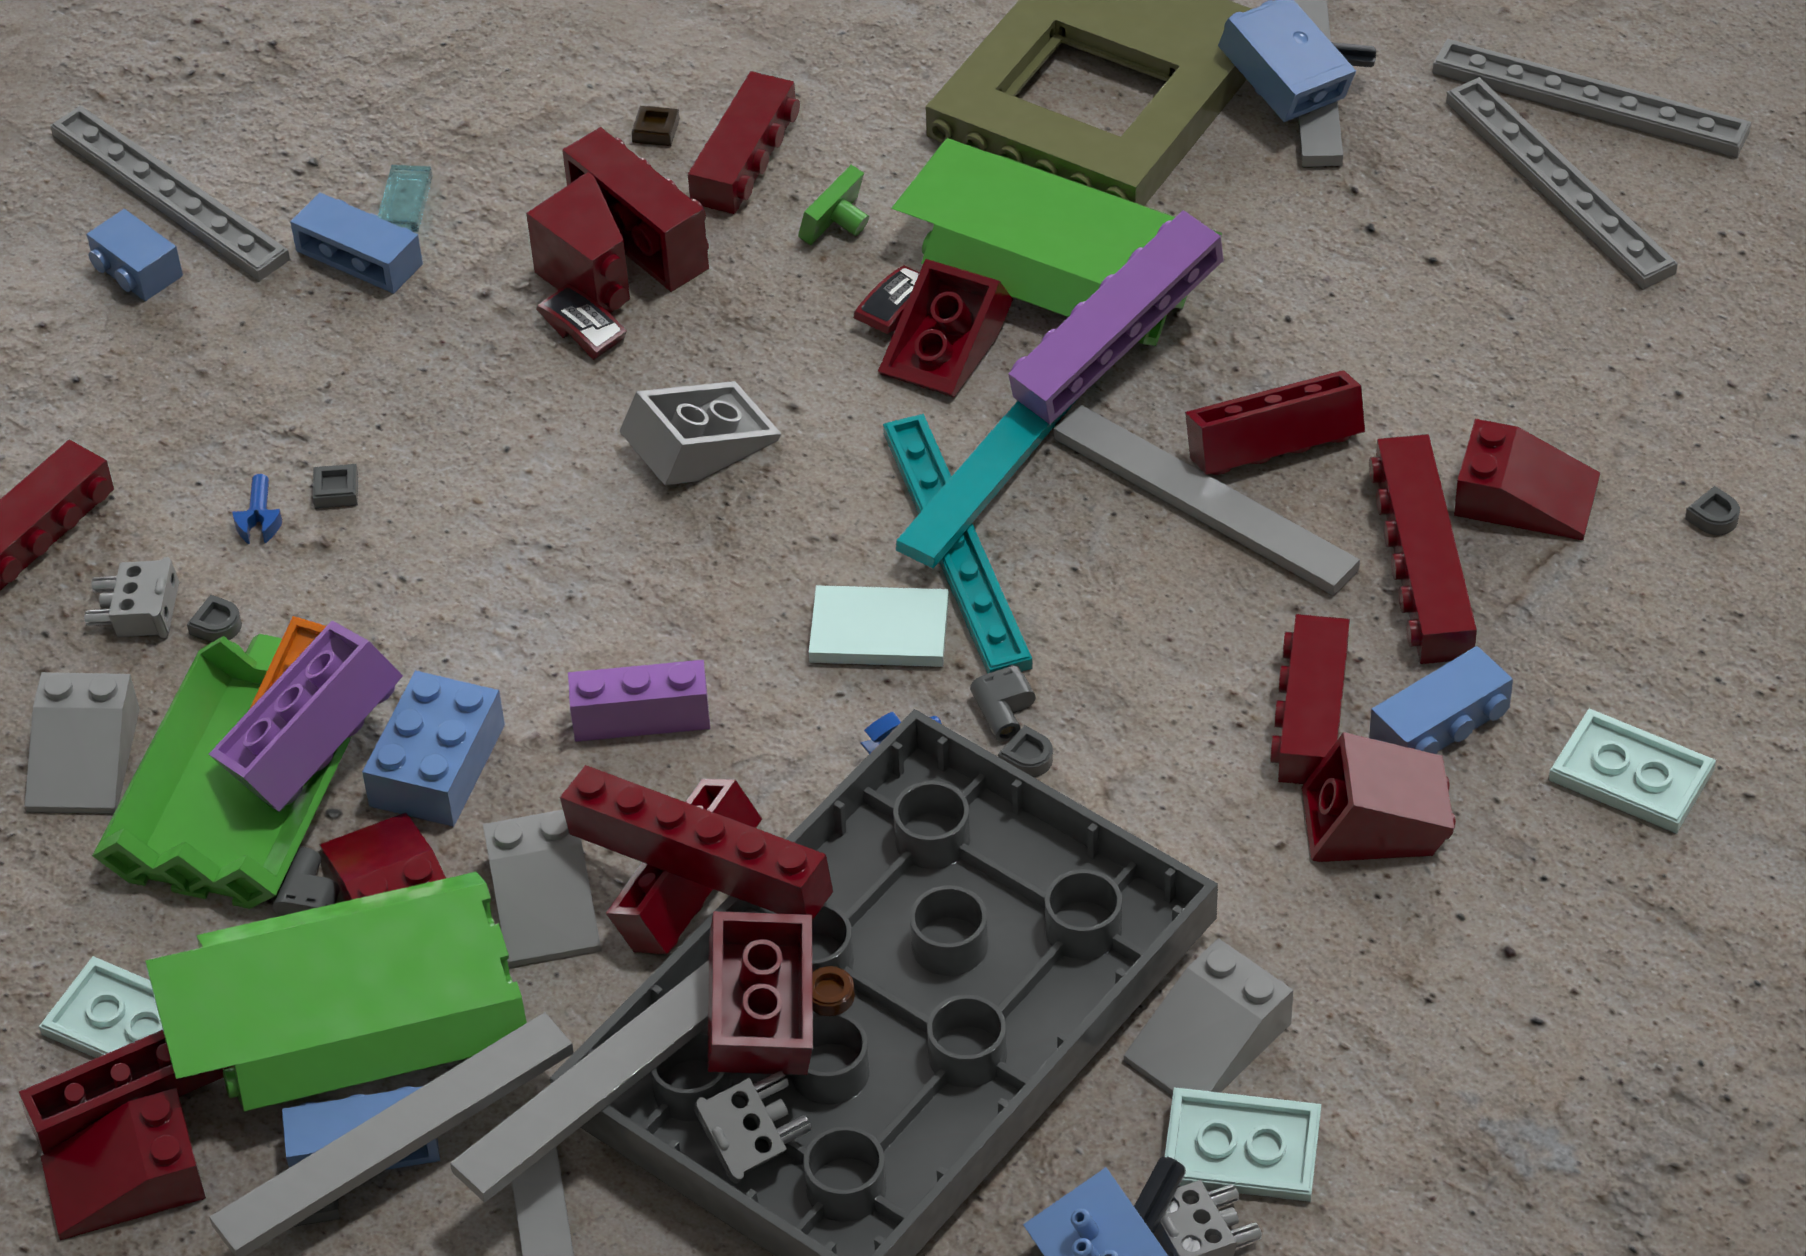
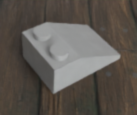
M736 381L636 391L619 431L664 485L700 481L778 441L781 436V432Z
M41 672L32 711L25 795L26 812L115 813L119 805L140 710L131 674Z
M563 810L483 824L501 931L509 954V959H507L509 968L601 951L582 841L580 838L569 835Z
M1218 938L1186 968L1124 1054V1062L1172 1096L1174 1087L1221 1092L1291 1024L1293 989Z

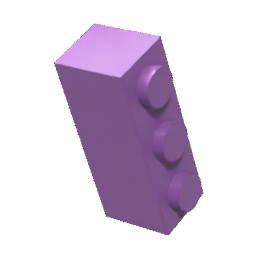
M704 660L568 672L570 711L575 742L710 729Z

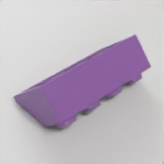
M331 621L216 745L209 755L259 799L280 812L285 805L291 804L298 798L302 791V786L316 771L322 770L330 763L334 751L347 737L353 736L361 729L364 719L377 704L386 701L392 695L395 685L403 675L370 641Z

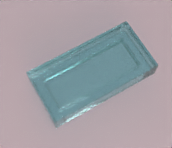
M391 165L378 217L397 226L408 228L412 232H418L433 177L431 166Z

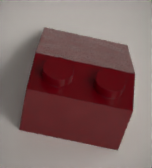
M925 259L880 364L879 374L955 397L998 337L1013 298L999 280Z
M1475 419L1457 480L1454 516L1584 541L1600 479V472L1518 426Z
M406 812L319 844L333 878L340 887V893L344 901L446 879L433 849Z
M176 1088L128 1101L40 1156L60 1241L206 1199L186 1119Z

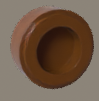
M833 966L822 967L812 972V1010L822 1016H836L846 1012L852 1006L855 998L854 982L850 974L841 968Z

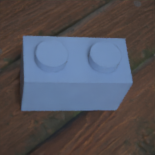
M126 209L118 212L86 234L90 247L88 255L93 266L99 272H106L116 279L123 290L126 292L132 291L144 301H147L183 276L177 247Z

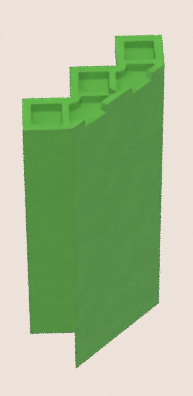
M949 138L945 139L891 208L934 224L932 231L926 235L923 241L922 253L924 256L921 264L924 263L925 259H929L999 280L1010 296L1067 317L1070 316L1073 308L1078 303L1085 302L1099 289L1100 284L1107 276L1115 274L1128 262L1129 257L1136 249L1144 247L1152 240L1165 222L1172 221L1175 216ZM1213 230L1218 235L1222 236L1221 232ZM1187 296L1175 308L1183 309ZM1166 316L1138 342L1156 346Z
M258 634L253 637L249 647L244 652L238 644L222 636L198 651L92 855L95 859L128 883L145 886L148 879L172 884L171 891L174 893L206 899L209 892L233 897V906L251 909L276 896L351 740V737H347L334 751L330 763L322 770L316 771L302 786V791L298 798L291 804L285 805L280 812L259 799L209 755L216 745L249 711L282 638Z
M472 872L197 935L199 946L197 949L145 960L176 1079L231 1066V1068L223 1069L229 1098L237 1097L243 1110L248 1111L470 1058L527 1023L523 999L517 981L513 982L510 976L507 961L509 954L500 925L495 924L492 918L489 903L491 902V897L486 882L477 872Z

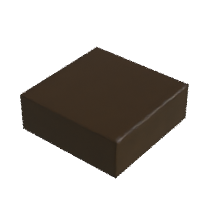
M640 106L631 132L632 142L672 146L680 120L679 109Z

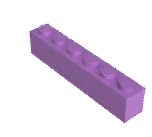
M1184 210L1172 221L1165 222L1159 228L1156 236L1144 247L1136 249L1129 257L1128 262L1115 274L1107 276L1100 284L1099 289L1089 299L1078 303L1073 308L1070 316L1058 328L1048 331L1042 338L1041 343L1027 357L1023 356L1016 361L1011 372L1008 373L1013 398L1048 424H1051L1224 261L1221 236Z

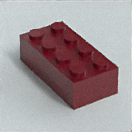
M602 127L562 149L567 185L587 172L594 175L623 238L625 255L666 289L672 292L709 269V243L706 238L705 229L706 213L703 206L696 199H690L678 189L671 179H665L652 168L645 158H639L626 147L620 138H614Z

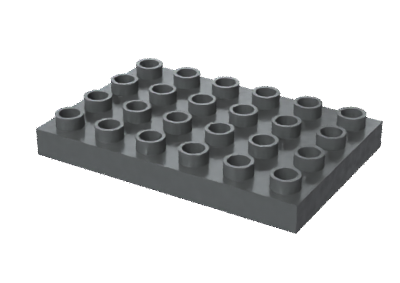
M914 709L786 838V840L826 854L833 887L832 895L812 920V972L828 966L841 968L852 977L855 993L852 1006L840 1015L822 1016L813 1011V1049L808 1074H785V1077L757 1091L759 1093L784 1079H788L787 1087L762 1099L764 1106L779 1099L784 1102L788 1115L773 1122L776 1129L802 1115L808 1118L807 1122L780 1135L781 1138L809 1123L811 1124V1131L784 1144L787 1150L783 1154L748 1171L740 1182L734 1183L732 1180L730 1181L694 1111V1105L699 1098L703 1097L708 1100L748 1078L755 1084L773 1074L708 1072V1026L580 1128L774 1256H916L1217 919L1218 883ZM729 896L715 910L718 912L777 914ZM713 913L550 1077V1083L557 1080L709 960V937ZM736 1095L731 1099L732 1104L736 1108H744L746 1105L745 1100L741 1096ZM743 1119V1125L747 1130L754 1131L757 1129V1123L754 1119ZM755 1141V1148L758 1152H768L769 1147L765 1141Z

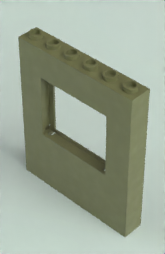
M1018 0L925 106L927 137L939 142H944L946 138L1145 206L1247 80L1219 48L1218 44L1228 18L1237 12H1246L1252 8L1230 0ZM1063 28H1065L1066 30V37L1061 36L1063 34ZM1061 43L1166 81L1121 137L1015 97ZM1172 68H1174L1176 71L1171 76Z

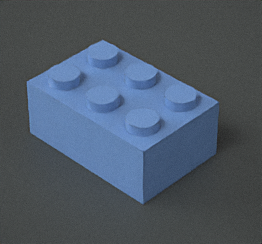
M415 670L362 771L369 806L399 814L406 812L411 817L454 827L505 726L499 690Z

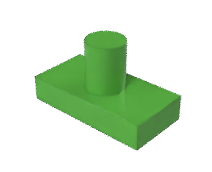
M851 164L804 211L798 237L812 245L833 222L854 236H858L869 221V215L852 205L858 198L864 172Z

